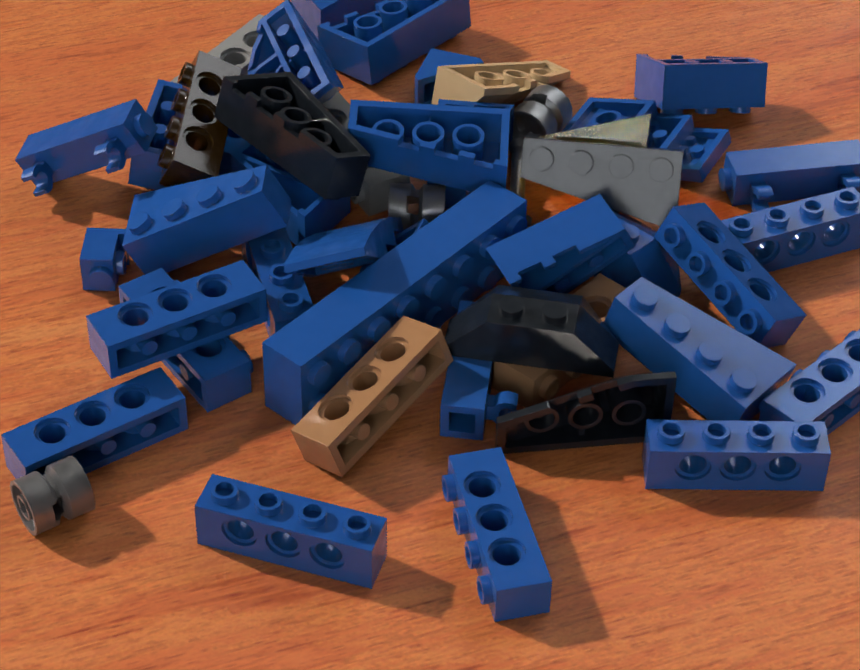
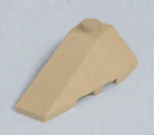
M548 60L438 66L431 104L438 105L439 99L512 105L525 99L539 85L553 86L570 78L571 71Z

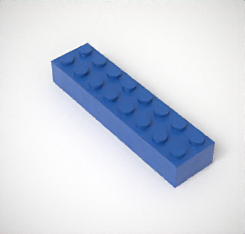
M488 180L263 341L265 406L296 425L403 315L440 328L445 321L458 312L460 300L473 301L485 291L491 290L504 275L486 250V247L527 228V200Z

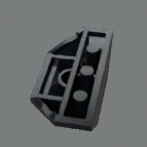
M505 285L496 286L451 318L445 335V340L452 356L614 378L619 348L618 340L583 296Z

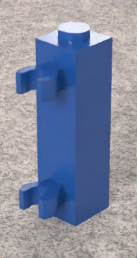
M137 99L28 135L15 161L23 169L21 180L23 182L32 180L36 185L33 194L37 197L49 193L53 188V183L104 166H107L105 171L108 174L123 169L126 159L147 152L158 127Z
M856 139L726 152L724 168H720L718 173L719 186L721 191H726L732 206L751 204L753 212L770 208L768 202L806 199L854 187L860 193V141Z
M460 300L458 313L474 302ZM452 356L453 361L447 368L441 401L440 436L483 441L486 420H493L496 423L497 417L517 411L519 394L512 391H503L496 395H490L493 381V361Z

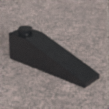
M674 371L618 376L496 418L495 448L501 447L504 454L644 443L647 419L671 420L677 381L676 373Z

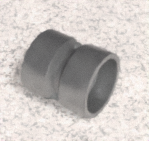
M539 85L534 88L523 102L514 109L513 140L517 138L524 139L527 136L554 139L555 135L572 118L573 109L567 96L561 90L551 85Z
M390 183L388 217H401L403 230L424 218L430 223L445 212L446 186L441 184H423L420 190H417L412 183ZM408 204H419L418 215L408 213Z
M68 456L47 465L44 475L34 471L10 481L11 496L23 524L33 536L58 526L61 516L71 520L95 509V497L91 484L82 466L73 456Z

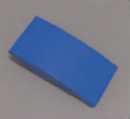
M589 97L557 136L558 139L684 150L681 180L698 183L704 181L731 144L729 129L695 128L692 115L658 113L655 100Z
M387 217L308 236L292 249L284 263L285 273L314 277L372 264L387 253V248L397 246L395 235L403 231L401 217Z

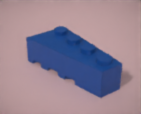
M384 0L375 4V11L361 16L357 11L344 15V22L332 26L330 22L317 25L319 42L322 44L334 69L364 83L373 85L398 69L406 67L408 63L423 54L429 53L431 48L437 47L471 26L469 0Z
M351 100L348 132L371 155L368 167L473 192L488 180L506 188L510 109Z
M640 277L614 297L604 320V324L615 336L619 344L652 373L675 371L677 376L675 392L707 420L750 421L760 412L759 405L762 399L772 390H776L785 384L797 365L643 277Z

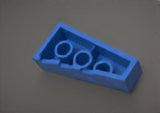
M267 165L135 194L122 247L144 274L159 268H163L167 273L288 226L292 200Z

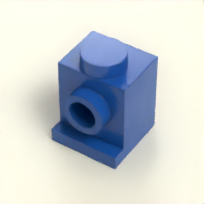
M87 228L79 259L83 290L116 291L119 275L126 274L127 265H130L131 260L129 254L122 247L126 229Z

